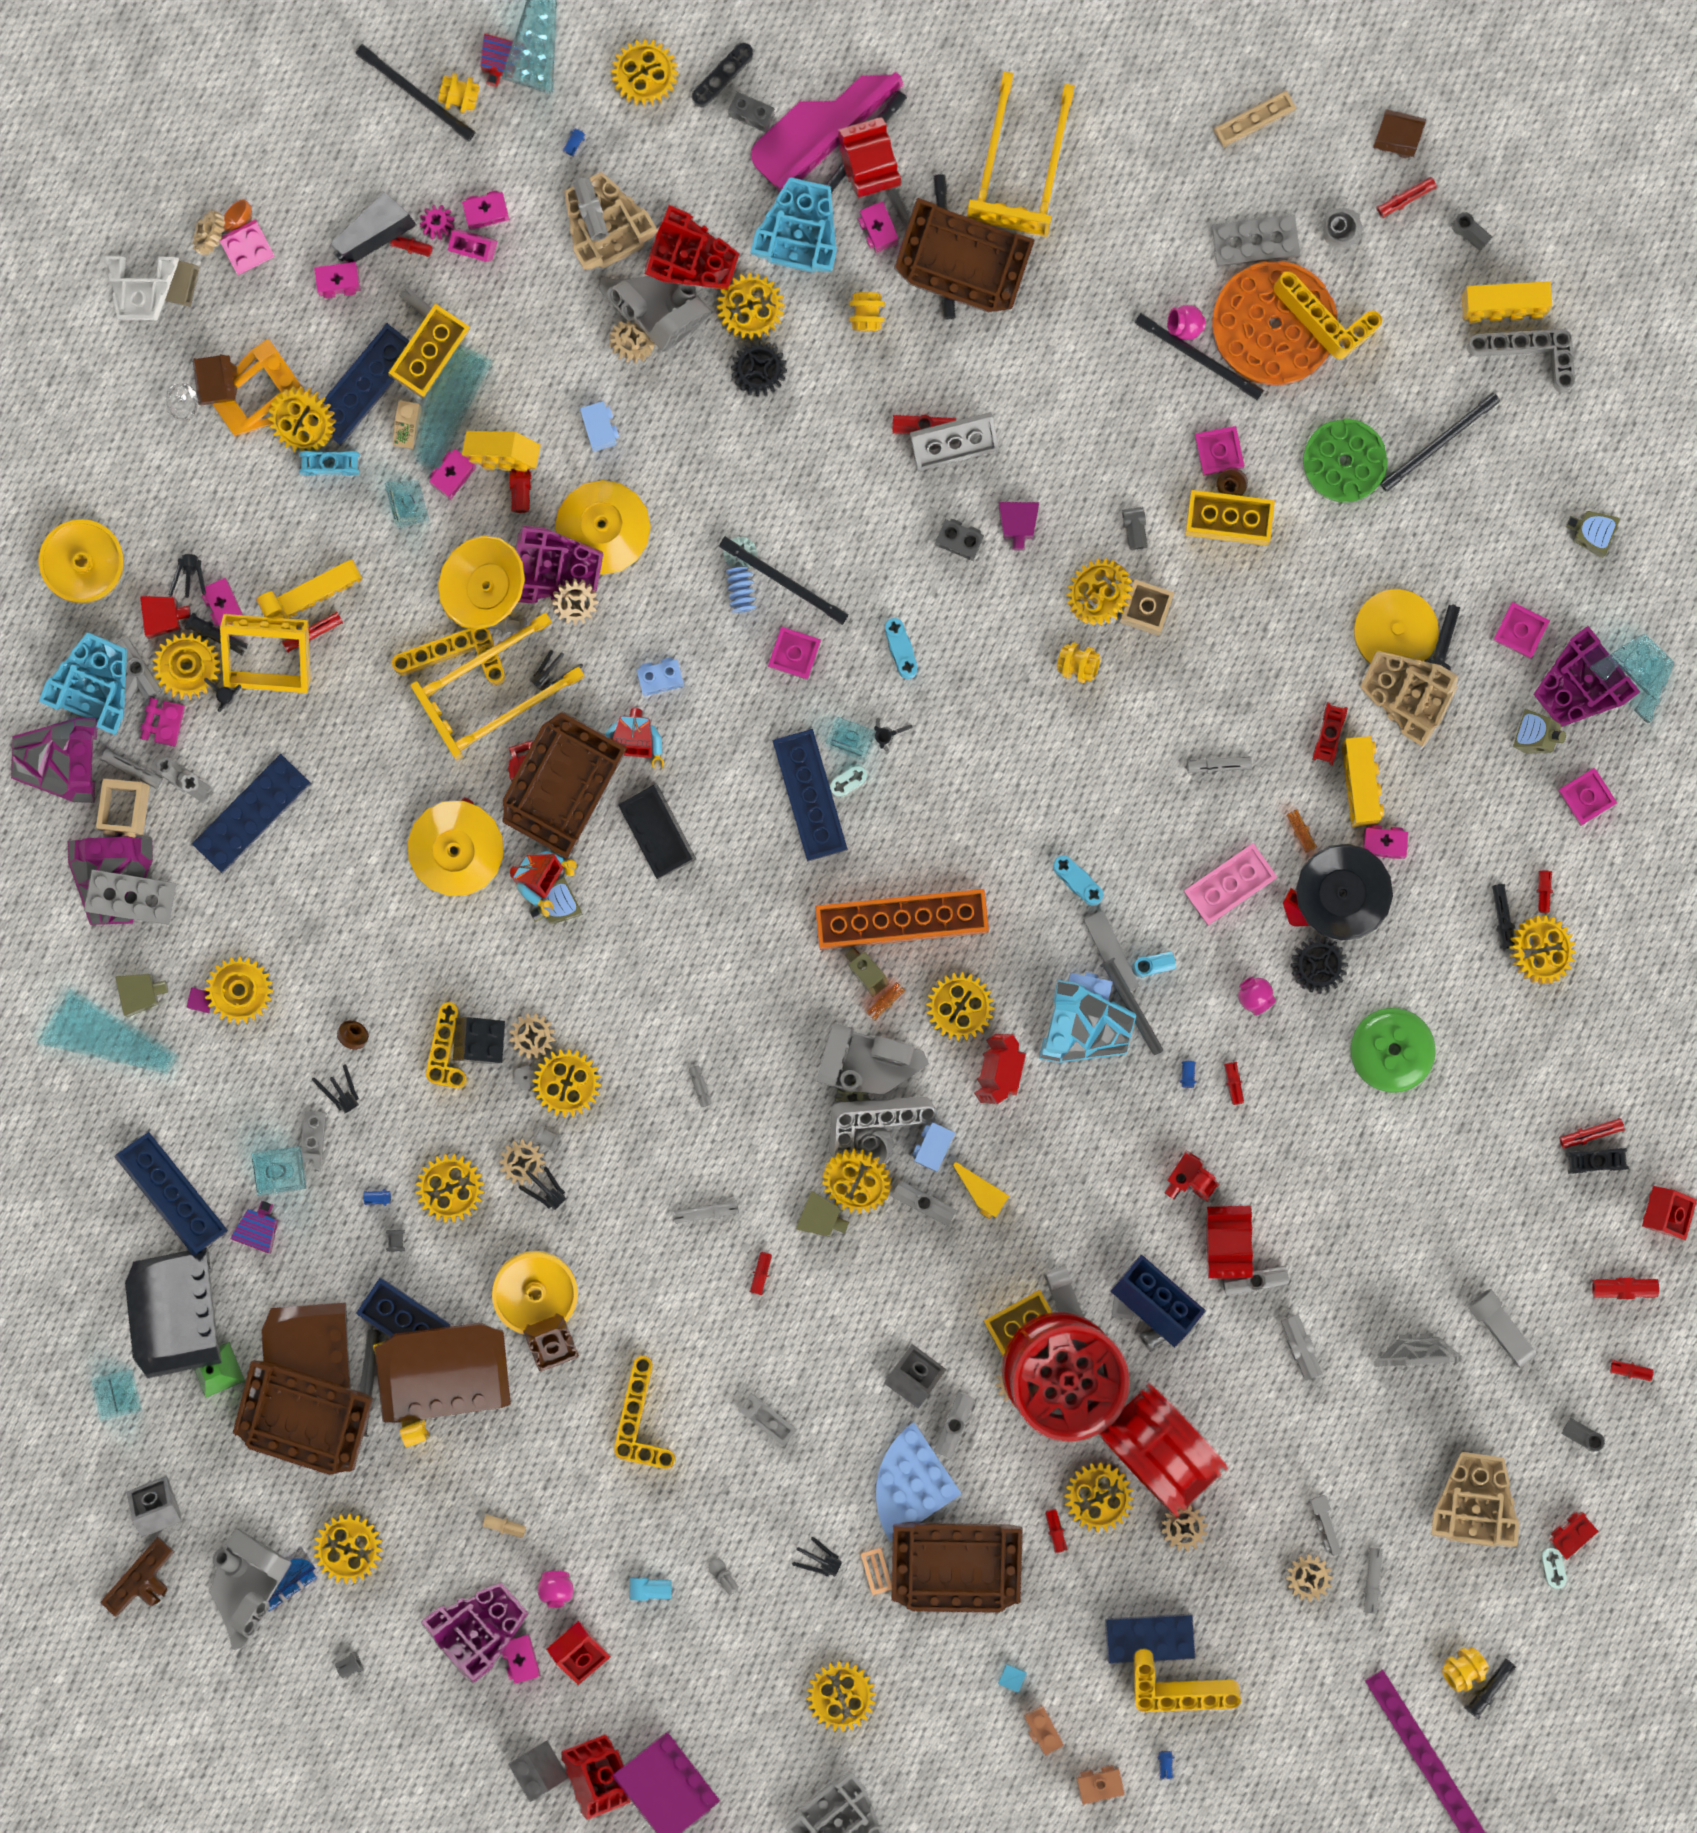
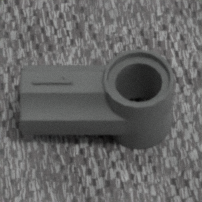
M1468 212L1460 213L1452 223L1453 231L1458 235H1462L1479 251L1493 238L1474 221L1473 216ZM1459 220H1465L1468 227H1461Z
M1144 507L1123 509L1122 516L1125 520L1124 528L1127 530L1129 549L1147 548Z
M1572 1418L1568 1420L1561 1433L1591 1452L1600 1451L1605 1445L1603 1435ZM1596 1436L1599 1438L1600 1444L1597 1448H1592L1589 1445L1590 1437Z

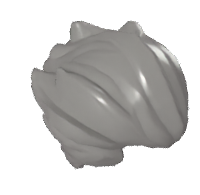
M1347 208L1327 211L1323 218L1324 239L1332 246L1349 248L1357 244L1361 239L1362 231H1364L1359 218L1360 214Z
M882 1127L857 1129L854 1137V1148L857 1154H860L861 1150L864 1149V1155L867 1156L872 1152L873 1159L880 1157L879 1164L886 1163L889 1157L892 1156V1148L895 1145L890 1135L891 1132Z

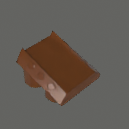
M1386 109L1373 148L1383 152L1397 153L1399 157L1404 159L1414 157L1427 119Z
M220 354L218 356L193 359L198 405L202 406L236 400L237 387L233 384V378L237 374V366L230 362L229 355Z
M555 1314V1316L535 1324H528L523 1331L539 1371L547 1370L579 1356L562 1315Z

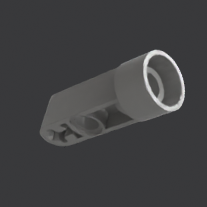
M1488 1289L1474 1298L1467 1307L1479 1322L1483 1321L1514 1363L1521 1368L1534 1358L1537 1353L1502 1309L1503 1303L1492 1289Z

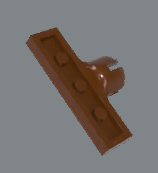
M157 1537L100 1603L114 1617H118L136 1596H139L149 1606L159 1603L161 1600L156 1595L164 1597L167 1593V1587L157 1578L156 1574L175 1551L160 1537Z

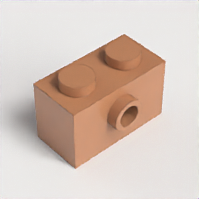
M1043 1705L1024 1715L1031 1728L1028 1731L1033 1743H1039L1045 1756L1064 1746Z
M1114 1765L1101 1767V1771L1093 1773V1770L1082 1771L1080 1776L1076 1777L1083 1805L1125 1795L1119 1768H1114Z

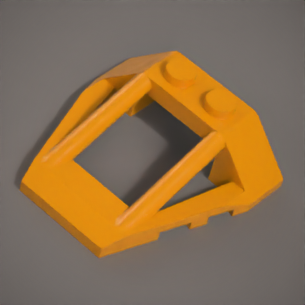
M269 339L253 348L237 366V374L233 378V384L238 389L264 368L281 394L285 389L289 391L292 387H295L298 390L302 386ZM257 358L258 362L245 371ZM279 394L249 418L246 417L236 401L212 405L233 435L237 436L274 423L268 420L269 417L260 419L273 407L271 403ZM294 403L295 406H296L298 409H300V406H299L298 404Z

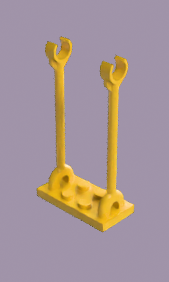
M1003 71L1000 97L977 201L969 200L967 217L995 227L1048 237L1052 216L1047 215L1075 85L1066 83L1064 85L1061 109L1039 213L1028 211L1024 207L1011 208L1007 207L1004 203H986L1008 94L1011 91L1014 73Z
M547 613L538 616L527 627L439 680L433 681L422 688L418 681L410 685L456 761L463 757L460 751L469 747L476 740L567 685L571 686L585 677L580 667L571 670L563 676V679L454 742L450 735L453 733V730L446 719L442 721L439 717L442 715L435 701L433 703L429 701L428 697L439 691L443 686L531 633L539 632L548 627L552 622Z

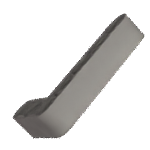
M1565 329L1480 333L1473 335L1467 344L1469 354L1476 357L1551 353L1553 386L1555 390L1559 393L1568 392L1575 383L1572 336ZM1557 337H1562V338H1564L1565 341H1566V344H1565V345H1560V344H1558V342L1556 341V338H1557ZM1536 338H1541V339H1543L1544 342H1545V345H1544V346H1539V345H1537L1535 339H1536ZM1514 340H1522L1524 347L1516 346ZM1478 341L1482 344L1483 348L1476 349L1472 343ZM1493 341H1501L1503 348L1495 347ZM1558 358H1565L1567 365L1559 364ZM1559 378H1566L1569 385H1561Z
M927 1097L837 1103L831 1110L829 1153L833 1158L836 1157L838 1152L844 1153L845 1149L851 1154L854 1147L855 1129L931 1123L937 1118V1110Z
M1066 1265L1044 1273L1058 1312H1068L1084 1317L1072 1288V1279ZM1071 1339L1075 1350H1079L1087 1345L1085 1342ZM1080 1357L1078 1359L1080 1364L1079 1366L1084 1365L1086 1361L1085 1357Z

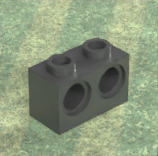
M737 91L728 109L729 117L766 133L775 116V108Z
M951 518L949 521L945 519L935 546L974 562L984 535L977 528L970 527L968 529L961 526L962 523L958 520ZM953 530L957 536L954 539H948L945 536V532ZM967 538H972L976 544L973 547H967L964 541Z

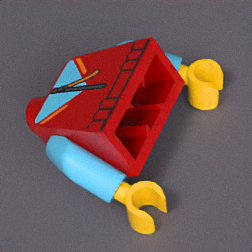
M632 708L630 716H620L619 721L606 731L605 735L627 747L624 756L652 758V755H654L651 763L652 767L654 768V761L659 759L662 762L663 768L664 761L661 758L662 738L656 727L650 725V719L642 717L643 711L641 709Z
M548 851L537 855H527L519 867L513 866L510 869V877L517 884V890L530 903L540 906L542 915L549 917V912L544 908L549 907L554 910V906L551 901H542L541 899H546L563 868L567 876H574L573 869L577 868L574 860L570 859L565 862L563 861L564 858Z

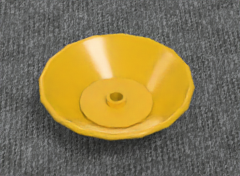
M606 480L585 483L569 493L558 509L555 523L556 533L603 552L601 575L622 571L636 562L648 544L651 529L648 510L637 493L621 483ZM600 521H604L606 525L605 527L600 528L598 526V523Z
M480 536L466 540L451 552L442 566L438 581L439 601L448 618L461 627L479 630L494 626L510 615L521 598L525 582L523 562L515 548L501 538Z
M443 801L426 809L414 822L407 841L408 860L416 877L430 890L447 896L470 895L485 888L497 875L504 856L503 836L495 820L481 807L465 801ZM451 847H457L458 853L453 854L450 851Z

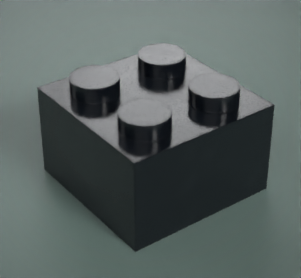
M473 1017L456 1018L453 1060L485 1064L502 1063L505 1021Z

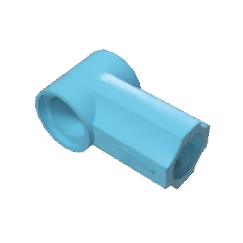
M1172 951L1138 958L1133 964L1132 970L1137 977L1144 978L1149 975L1176 969V962ZM1138 963H1146L1148 971L1145 973L1140 972Z
M630 1578L629 1600L645 1601L649 1599L672 1598V1580Z

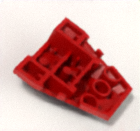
M668 205L653 241L644 274L667 283L727 290L740 253L720 237L714 238L708 233L709 229L706 226L700 227L692 220L693 216L688 212Z

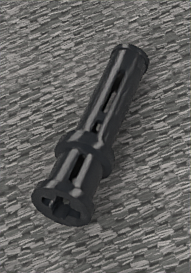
M193 612L185 625V629L197 632L203 639L208 637L221 644L220 629L214 627L211 621L207 622L197 617V614ZM229 635L230 649L243 656L245 651L238 648V646L247 649L248 644Z
M1498 884L1492 886L1499 924L1496 928L1501 942L1499 949H1509L1510 946L1515 945L1510 940L1515 937V925L1511 923L1505 884ZM1500 897H1501V900H1502V906H1503V912H1504V914L1502 913V907H1501Z
M1505 1658L1487 1684L1481 1690L1475 1692L1476 1696L1469 1705L1464 1706V1709L1480 1720L1481 1713L1488 1705L1492 1704V1698L1516 1669V1666Z

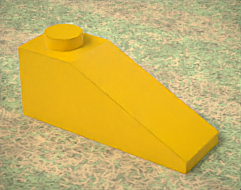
M955 1162L953 1168L976 1206L981 1209L979 1213L988 1219L991 1217L996 1218L1009 1195Z

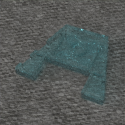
M1642 634L1593 664L1590 669L1602 680H1607L1619 666L1646 693V696L1634 711L1646 723H1651L1654 717V710L1660 702V694L1663 687L1666 686L1675 662L1646 634Z

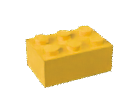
M466 431L462 456L468 458L469 462L482 465V469L494 471V468H498L503 471H510L513 468L526 472L527 469H536L541 445L517 432Z
M1038 1290L983 1320L1002 1357H1004L1010 1340L1022 1326L1038 1316L1053 1312L1042 1292Z

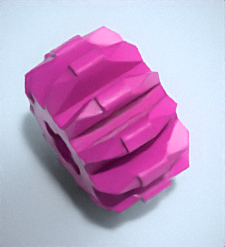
M435 204L432 205L431 211L425 208L426 215H420V219L423 222L419 223L420 228L424 229L423 234L425 236L430 234L431 240L436 235L439 240H442L441 234L443 233L449 237L450 233L448 230H454V225L451 223L455 221L454 217L450 216L451 210L447 209L444 211L443 205L436 209ZM437 219L439 221L440 219L441 224L437 225L435 223L434 225L433 220Z

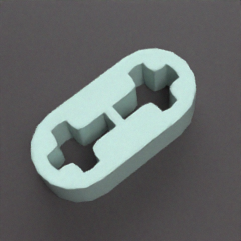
M860 766L849 769L831 782L830 789L832 794L836 797L846 796L866 782L867 773ZM854 771L863 773L861 781L857 779L852 782L849 781L854 776ZM847 781L848 784L843 788L844 792L841 793L834 790L837 782L843 784Z
M1547 1548L1541 1555L1545 1578L1550 1587L1560 1589L1567 1581L1562 1555L1555 1548ZM1551 1551L1552 1554L1557 1555V1558L1554 1559L1555 1567H1552L1551 1561L1546 1560ZM1555 1569L1557 1575L1562 1576V1580H1559L1558 1585L1555 1582H1551V1578L1554 1577L1553 1570Z

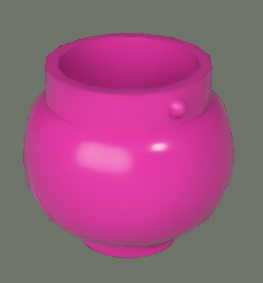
M1182 305L1179 308H1172L1168 315V331L1179 339L1193 340L1205 329V317L1196 306Z
M1249 977L1239 986L1241 988L1238 992L1239 1002L1244 1009L1251 1011L1254 1016L1262 1014L1276 1002L1273 988L1264 978L1258 977L1254 979V977Z
M547 1571L542 1573V1580L538 1583L537 1592L539 1599L543 1603H547V1607L562 1608L564 1603L572 1599L574 1587L569 1579L568 1572Z

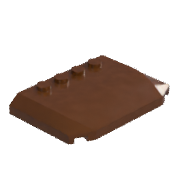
M917 198L894 269L911 286L987 313L1013 309L1035 239L1018 233H1010Z
M562 711L540 728L503 798L502 823L568 858L619 766L627 747Z
M346 1302L271 1308L261 1330L263 1362L275 1364L351 1389Z
M480 1322L397 1333L389 1337L381 1345L375 1347L383 1422H405L499 1409L511 1405L504 1331L501 1329H496Z
M253 1360L247 1375L233 1434L235 1436L238 1435L250 1450L327 1475L351 1472L355 1470L373 1398L366 1393L275 1364Z
M893 1524L891 1601L897 1602L913 1612L1000 1613L1009 1606L1021 1603L1023 1528L1012 1524Z

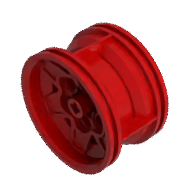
M1053 1312L1032 1319L1015 1333L1003 1357L1002 1379L1008 1398L1026 1422L1034 1430L1048 1438L1065 1442L1092 1438L1106 1430L1118 1418L1127 1401L1130 1381L1127 1363L1123 1354L1095 1323L1083 1316L1068 1312ZM1071 1339L1085 1342L1087 1345L1079 1350H1075ZM1048 1345V1357L1035 1358ZM1064 1351L1065 1357L1062 1360H1056L1057 1353ZM1080 1357H1085L1084 1365L1077 1366V1360ZM1102 1364L1104 1369V1376L1097 1373V1370L1100 1368ZM1049 1366L1050 1371L1046 1375H1041V1368ZM1084 1378H1090L1089 1385L1082 1387L1081 1381ZM1028 1381L1038 1385L1032 1397L1029 1393ZM1048 1387H1054L1053 1394L1046 1396L1045 1390ZM1068 1393H1074L1075 1396L1072 1401H1065ZM1093 1400V1402L1087 1406V1401ZM1057 1408H1060L1062 1415L1053 1414L1051 1412H1053Z
M1148 1382L1145 1385L1148 1390L1144 1391L1141 1389L1138 1392L1139 1394L1123 1408L1118 1418L1098 1435L1159 1502L1177 1518L1180 1515L1178 1513L1179 1509L1185 1511L1200 1494L1217 1478L1219 1479L1222 1476L1220 1471L1224 1470L1226 1472L1229 1467L1189 1421Z

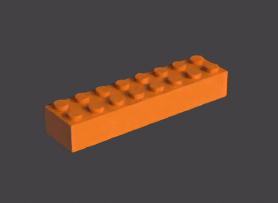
M985 889L815 906L820 950L989 933Z

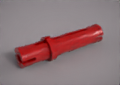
M1429 177L1399 195H1393L1391 200L1376 207L1378 214L1381 218H1385L1396 210L1401 211L1405 205L1428 192L1437 189L1434 179Z
M337 611L309 627V641L343 624ZM285 639L281 641L287 653L299 647V639Z
M1618 1118L1584 1130L1582 1128L1577 1129L1575 1133L1560 1136L1559 1140L1563 1149L1579 1144L1583 1146L1588 1141L1625 1131L1622 1119Z

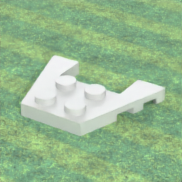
M105 256L106 264L109 265L110 270L108 274L109 280L112 282L114 289L112 295L117 319L157 321L179 258L158 257L157 278L139 279L124 278L125 257Z

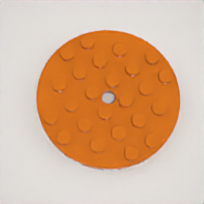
M1265 261L1251 265L1238 272L1223 287L1214 307L1212 330L1218 351L1235 372L1259 384L1277 386L1300 381L1314 373L1330 354L1274 292V285L1284 272H1292L1337 320L1336 305L1325 284L1309 270L1290 262ZM1272 318H1277L1280 320L1281 326L1271 328L1269 321Z

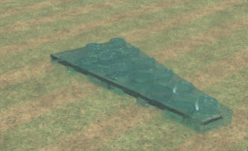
M526 0L501 79L544 93L553 92L557 0Z
M462 345L458 347L427 393L416 461L418 464L431 470L439 467L493 363L491 359Z
M71 989L36 1042L45 1046L168 1074L178 1058V1055Z

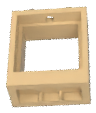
M103 779L96 829L103 831V835L116 836V833H123V837L135 838L136 835H143L150 785L143 782ZM112 790L136 793L131 827L107 824Z

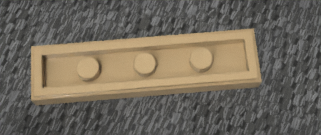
M1286 90L1219 125L1213 131L1224 148L1296 110V106Z

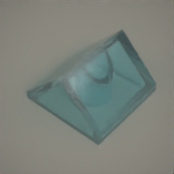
M419 480L384 483L394 522L398 529L429 521Z
M837 717L826 740V747L865 762L876 731Z
M133 1369L91 1379L100 1421L143 1411Z

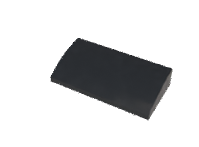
M652 785L618 804L656 879L666 876L697 859L658 785Z

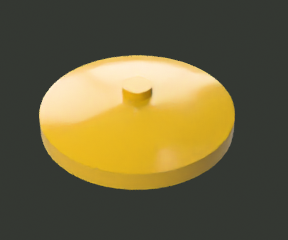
M76 519L60 524L47 535L39 552V570L43 581L56 596L68 602L85 604L104 598L114 590L123 574L124 554L119 541L107 527L92 520Z
M1402 589L1386 590L1372 596L1360 609L1354 624L1356 646L1362 657L1369 664H1371L1377 651L1424 661L1433 653L1439 636L1438 621L1431 606L1419 595Z
M543 1251L520 1253L506 1261L495 1276L492 1286L494 1309L500 1320L507 1327L520 1334H524L523 1331L528 1324H535L551 1318L555 1314L564 1316L567 1322L572 1316L578 1300L575 1276L570 1267L553 1254Z

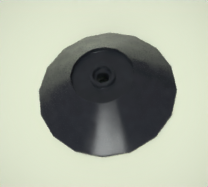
M1351 844L1331 845L1312 855L1301 869L1296 886L1298 907L1306 922L1321 935L1340 941L1360 939L1376 930L1387 917L1393 899L1391 876L1383 862L1366 848ZM1341 889L1346 891L1345 897L1339 895Z

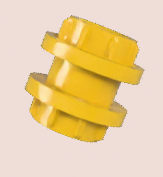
M452 73V76H443L437 99L439 103L445 104L444 108L448 110L451 104L460 106L459 112L464 114L466 110L473 111L480 86L477 83H473V78L468 77L467 81L463 82L457 80L458 74Z
M855 292L852 296V301H849V307H855L854 316H850L848 322L852 323V329L854 331L881 330V323H885V317H879V307H885L882 295L876 292Z
M1079 643L1066 644L1059 653L1057 670L1067 679H1070L1072 674L1078 675V682L1092 681L1098 673L1101 656L1095 652L1093 647L1088 646L1085 651L1080 650Z
M1472 1647L1460 1649L1457 1660L1452 1656L1445 1659L1442 1674L1454 1691L1460 1692L1463 1690L1467 1692L1472 1689V1680L1478 1683L1485 1680V1674L1488 1671L1487 1662L1481 1653Z

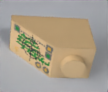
M399 400L394 423L393 446L414 449L422 411L420 404Z

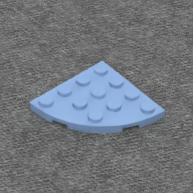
M914 1422L904 1429L891 1444L881 1463L877 1477V1510L884 1532L890 1542L893 1541V1524L920 1523L961 1495L954 1481Z

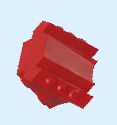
M882 117L839 129L840 153L848 181L852 183L853 190L858 198L901 186V176L897 171L898 163L891 147V138L887 133V124Z
M994 1034L986 1039L991 1049L983 1053L982 1070L980 1077L977 1078L982 1088L974 1092L980 1103L999 1104L1008 1098V1094L1016 1096L1018 1093L1026 1053L1018 1051L1020 1044L1014 1034Z
M1251 1206L1207 1207L1206 1250L1208 1279L1253 1278Z
M606 1734L562 1751L561 1760L567 1766L566 1774L572 1783L575 1799L581 1805L580 1813L586 1820L631 1803L629 1797L612 1776L624 1764L619 1750L614 1749L612 1741Z

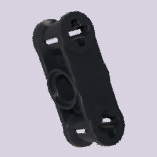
M1618 1148L1605 1151L1566 1152V1156L1569 1157L1570 1167L1568 1174L1604 1170H1629V1166L1626 1163V1152L1628 1150L1627 1148ZM1596 1155L1602 1159L1600 1167H1597L1593 1162V1158Z

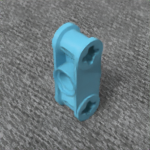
M299 452V457H301L300 475H360V470H358L359 452ZM328 459L335 461L334 466L331 468L324 466L325 461Z
M891 618L885 625L888 645L900 676L904 679H911L917 674L918 668L913 647L903 622L898 618ZM895 624L896 627H900L898 628V633L889 631L891 625ZM905 664H908L909 667L913 666L910 673L907 670H903Z
M1063 855L1056 858L1053 865L1054 872L1088 905H1098L1104 895L1101 887L1068 856ZM1058 862H1067L1068 870H1059L1060 864ZM1089 891H1091L1092 893L1097 891L1098 900H1096L1095 898H1093L1092 900L1089 899Z

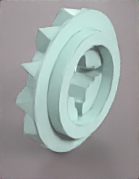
M738 536L731 539L741 547L744 545L746 551L757 557L755 544L747 537ZM726 551L723 552L724 559L731 568L750 567L749 564L738 558L736 561L737 557L732 556Z

